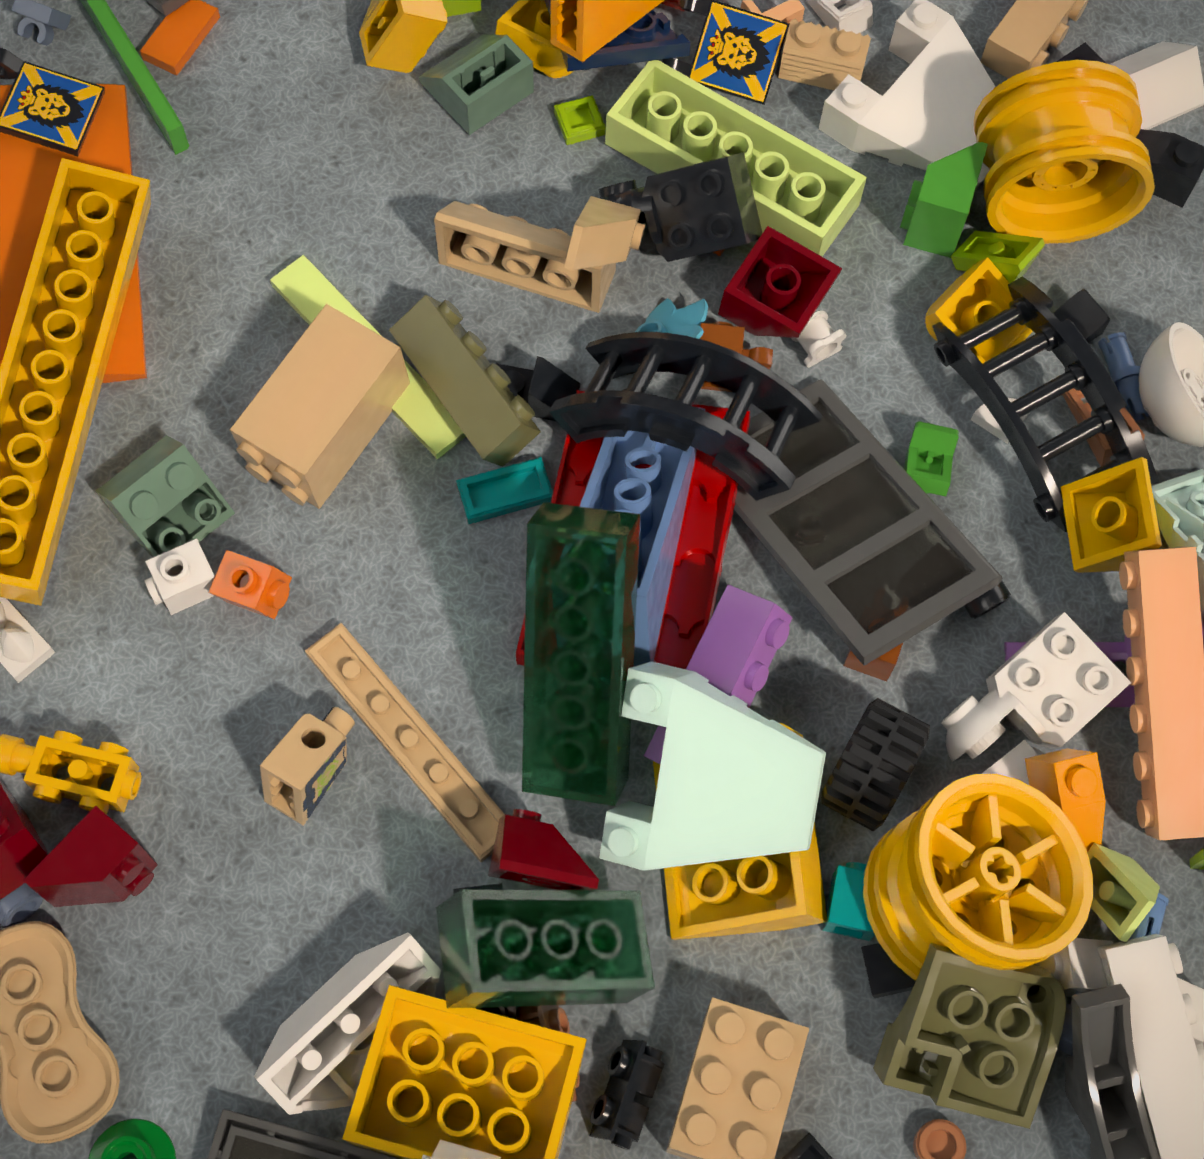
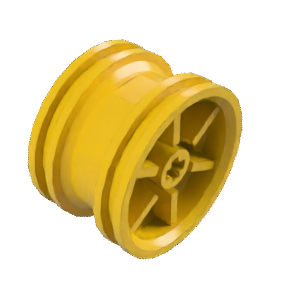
M1071 60L1053 62L1033 67L1010 77L996 86L982 99L975 111L973 126L976 143L984 142L988 144L983 163L990 170L985 176L983 193L989 223L998 233L1043 238L1045 244L1071 243L1109 232L1125 224L1144 209L1152 198L1155 185L1149 151L1141 140L1136 138L1141 128L1142 115L1136 84L1128 73L1116 66L1099 61Z
M973 774L953 781L925 802L918 811L913 812L881 837L871 851L864 871L863 897L867 918L877 941L899 968L912 979L917 980L931 943L948 947L955 954L976 965L997 970L1023 969L1042 962L1051 955L1060 952L1077 938L1088 920L1093 900V874L1087 850L1075 826L1061 808L1045 794L1019 779L1000 774Z

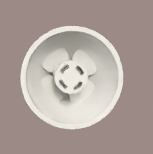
M1176 322L1165 329L1148 348L1140 367L1139 393L1144 409L1159 430L1178 442L1198 447H1204V337L1191 326Z

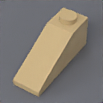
M590 196L574 225L564 269L575 271L626 261L631 248L639 250L645 229V224L638 223L641 209Z

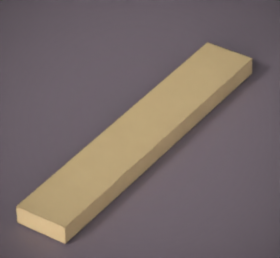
M340 623L305 650L307 657L477 859L483 862L493 853L499 819L505 814L345 626Z

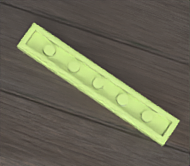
M304 255L270 279L272 287L309 325L323 307L328 304L379 334ZM404 360L410 384L393 405L392 413L436 459H439L466 436L427 382Z

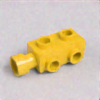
M60 730L55 731L53 738L40 735L36 747L25 744L23 738L7 734L0 735V773L11 776L17 772L25 774L23 781L34 790L32 795L38 799L60 804L62 798L79 801V807L88 812L97 806L106 815L109 809L124 813L128 800L135 799L141 784V772H138L139 766L132 757L127 756L129 750L118 744L101 742L99 749L83 746V739L81 737ZM68 766L69 777L64 780L57 779V771L61 767ZM114 777L110 791L101 790L102 782L106 778Z

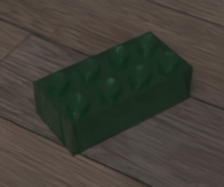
M461 889L436 907L447 1008L628 1003L655 989L640 890Z

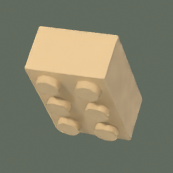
M712 997L705 1014L666 1152L685 1159H775L809 1028Z

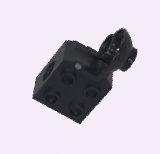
M744 152L648 176L643 187L637 188L636 180H630L598 189L601 199L641 209L638 223H643L647 220L649 233L656 245V250L667 262L749 244L758 240L762 235Z

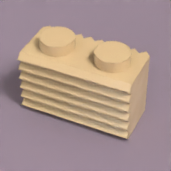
M795 18L790 21L778 78L835 90L848 74L861 81L871 38L868 34L862 36L860 32L855 34L852 31L846 32L844 29L838 31L836 27L830 29L828 25L822 27L820 24L815 25L812 22L805 23L804 20L798 22Z

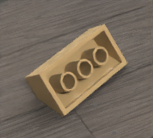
M453 201L436 213L434 223L439 264L590 311L600 312L616 271V263L575 271L564 269L572 237L564 231L556 228L546 229L529 224L526 220L517 216H503L490 212L481 205H467L458 201Z

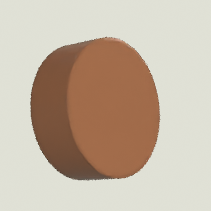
M935 1119L925 1123L918 1129L914 1137L913 1148L917 1159H964L966 1140L962 1131L954 1123L944 1119Z

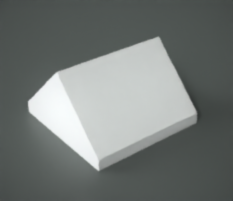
M1162 41L1110 64L1128 73L1136 84L1142 115L1140 129L1149 130L1204 105V84L1197 46Z

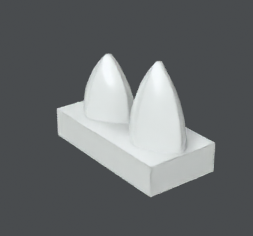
M0 597V663L19 683L55 652L6 598Z

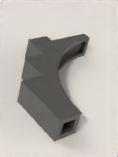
M1121 983L1072 995L1073 1056L1065 1058V1092L1090 1136V1159H1160L1148 1121L1137 1072L1132 1038L1130 996Z

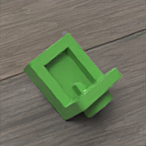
M918 421L915 423L908 446L904 470L926 494L932 493L946 497L951 483L953 454L958 442L959 431Z

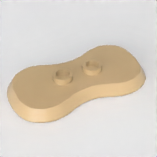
M41 921L19 923L0 930V1101L5 1119L18 1135L34 1143H53L75 1136L102 1119L113 1107L118 1096L120 1078L118 1063L113 1052L88 1025L79 1007L76 991V959L70 942L57 928Z

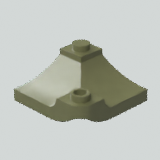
M931 943L918 978L905 1005L893 1023L888 1022L873 1069L883 1085L930 1096L938 1106L1030 1129L1063 1030L1066 1012L1064 989L1057 978L1045 968L1031 965L1023 969L997 970L976 965L955 954L948 947ZM1039 985V990L1035 995L1027 996V991L1031 986Z

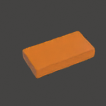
M189 0L163 19L140 50L142 59L177 76L219 20L218 8L201 0Z

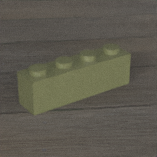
M425 295L389 331L481 458L503 467L541 433L532 420L535 413L523 398L518 395L515 397L507 387L511 383L507 374L495 363L490 364L483 355L487 351L483 342L471 331L466 332L460 324L463 316L459 310L448 300L440 302Z

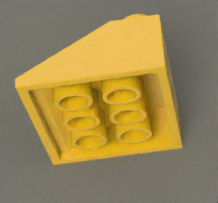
M780 723L784 727L788 728L789 730L793 731L794 733L803 738V735L799 732L795 731L794 729L790 728L789 726L783 723ZM653 761L655 787L657 789L660 765ZM815 822L808 850L664 868L670 933L673 940L781 931L827 922Z
M389 985L342 1139L349 1144L401 1159H421L423 1154L432 1156L440 1140L500 1156L501 1159H558L587 1039Z

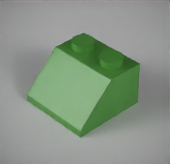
M977 142L937 160L927 166L923 182L914 179L900 224V228L907 230L903 245L951 258L969 214L987 150V143Z

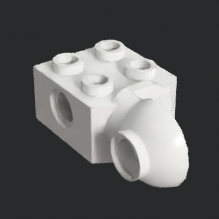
M1064 612L1054 617L986 679L989 691L987 695L979 702L971 695L941 722L947 729L946 747L948 755L952 762L965 752L972 759L976 758L1004 733L1006 729L1000 723L1004 717L1017 730H1021L1033 744L1049 749L1062 747L1131 682Z

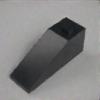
M1140 129L1136 138L1141 140L1149 151L1155 185L1153 195L1183 208L1204 169V146L1176 133Z

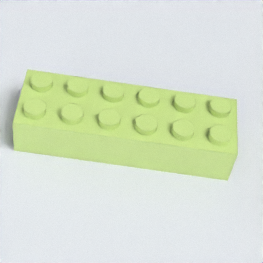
M659 60L648 61L606 114L605 144L657 174L744 152L762 233L769 226L822 257L860 205L867 179L866 176Z

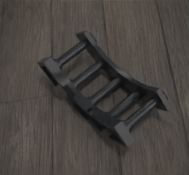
M1022 276L1008 284L1013 300L1009 303L1008 309L958 336L941 322L933 325L932 327L938 341L934 344V349L941 363L946 367L950 365L971 386L999 424L1018 456L1037 497L1034 498L1033 502L1038 514L1045 522L1051 520L1064 532H1067L1061 489L1058 490L1046 464L1047 461L1101 432L1105 435L1113 453L1110 457L1111 461L1080 479L1143 457L1147 459L1151 485L1159 480L1140 431L1135 430L1130 433L1120 412L1127 404L1099 357L1069 318L1060 322L1049 310V308L1054 306L1053 301L1036 285ZM1017 323L1026 325L1035 333V335L984 363H981L970 350ZM1044 349L1049 352L1052 351L1065 367V373L1010 402L994 380V377ZM1073 388L1077 391L1081 390L1092 409L1091 417L1037 446L1021 417Z
M662 332L622 333L588 343L585 349L599 364L584 393L573 394L555 400L549 411L576 443L602 437H625L627 431L649 433L650 440L667 444L686 452L692 446L715 458L712 465L736 481L755 501L791 489L796 476L779 459L791 432L821 422L823 417L804 394L779 375L753 359L709 341ZM656 372L687 375L674 400L645 393ZM634 374L626 389L621 391L606 390L612 379ZM704 381L714 383L736 393L723 419L692 406ZM751 403L776 422L765 447L740 429V425Z

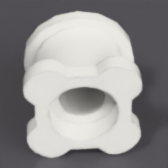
M823 310L814 313L799 338H791L795 342L798 341L808 354V357L804 360L808 368L839 352L842 349L841 343L847 336L842 329L834 332L827 322L828 314Z

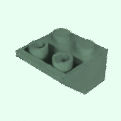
M483 34L420 75L419 82L457 123L471 135L534 92L533 61L508 35Z
M167 435L95 491L118 521L153 558L194 539H198V542H200L235 514L184 444Z

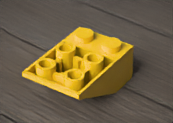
M371 0L359 31L367 66L403 73L412 72L448 23L447 12L442 0Z

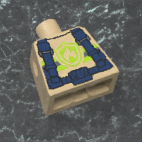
M332 707L322 721L307 713L297 721L260 765L264 802L304 826L347 762L346 735L355 725V721L347 712L338 707Z

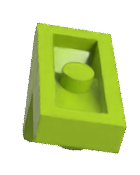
M975 230L951 255V259L956 270L967 271L978 261L988 257L1008 282L1011 283L1027 272L1044 248L1045 243L1043 238Z

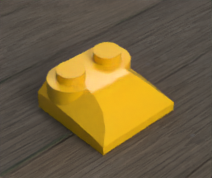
M519 0L497 20L495 34L508 35L533 61V68L551 78H561L573 72L567 71L561 50L550 44L551 19L545 0Z
M988 257L978 261L959 276L929 307L925 317L926 328L936 341L937 338L932 326L938 322H941L958 336L1009 308V303L1013 301L1008 287L1009 282ZM1017 323L970 350L981 363H984L1024 341L1033 331L1026 325Z

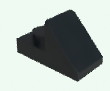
M537 356L534 370L495 363L509 377L511 383L507 387L515 397L517 395L530 405L536 418L556 421L549 413L555 400L576 394L577 390H580L581 383L543 357Z

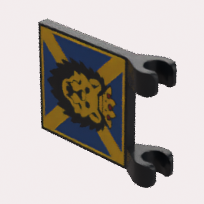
M680 0V6L683 10L706 16L692 65L673 58L663 59L662 63L705 87L765 105L790 23L715 0Z
M0 48V79H15L0 112V132L78 157L105 94V87L23 61L10 51Z

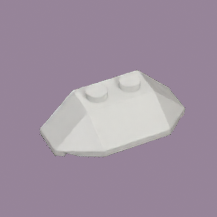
M408 932L355 955L280 1025L254 1075L255 1079L289 1115L302 1113V1111L352 1106L389 985L435 997L436 983H439L441 969Z

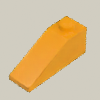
M1066 748L1025 758L1029 785L1041 791L1061 808L1075 826L1087 852L1094 843L1101 845L1106 800L1097 752Z

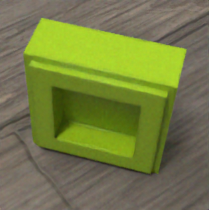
M593 95L554 105V114L566 145L606 135V127Z

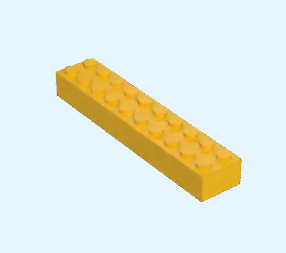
M62 158L0 367V597L39 606L43 602L151 206L150 180Z

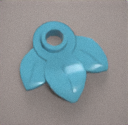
M667 298L648 315L646 322L639 326L635 332H662L700 339L704 333L701 323H704L706 320L708 304L705 299H702L676 310L673 302Z

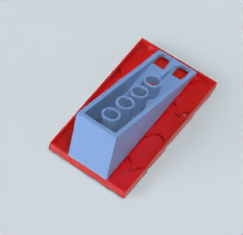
M577 390L576 394L584 393L585 391ZM692 405L721 419L724 418L728 408ZM748 410L740 425V429L748 434L750 425V411ZM627 431L625 437H602L576 443L567 433L516 649L517 665L536 668L540 666L543 669L576 674L586 673V675L623 681H627L628 668L648 662L660 663L681 669L687 668L713 615L737 496L738 483L712 465L715 458L692 446L686 452L667 444L650 440L649 433Z

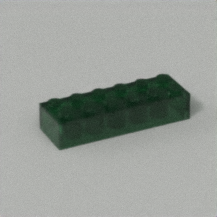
M543 502L527 523L522 792L616 806L629 779L631 719L622 717L621 714L628 668L634 667L640 514Z

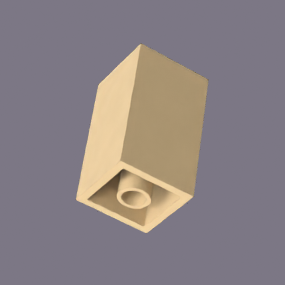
M326 304L230 429L238 445L236 451L247 463L245 466L246 470L263 483H268L272 479L283 486L282 492L295 503L303 506L307 501L320 509L391 414L393 405L410 384L401 347Z

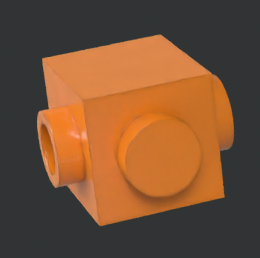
M226 550L208 593L227 603L275 620L279 609L285 605L288 599L289 584L292 577L274 566Z

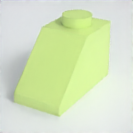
M1094 843L1087 852L1093 874L1091 909L1119 940L1127 942L1156 903L1160 886L1133 858Z

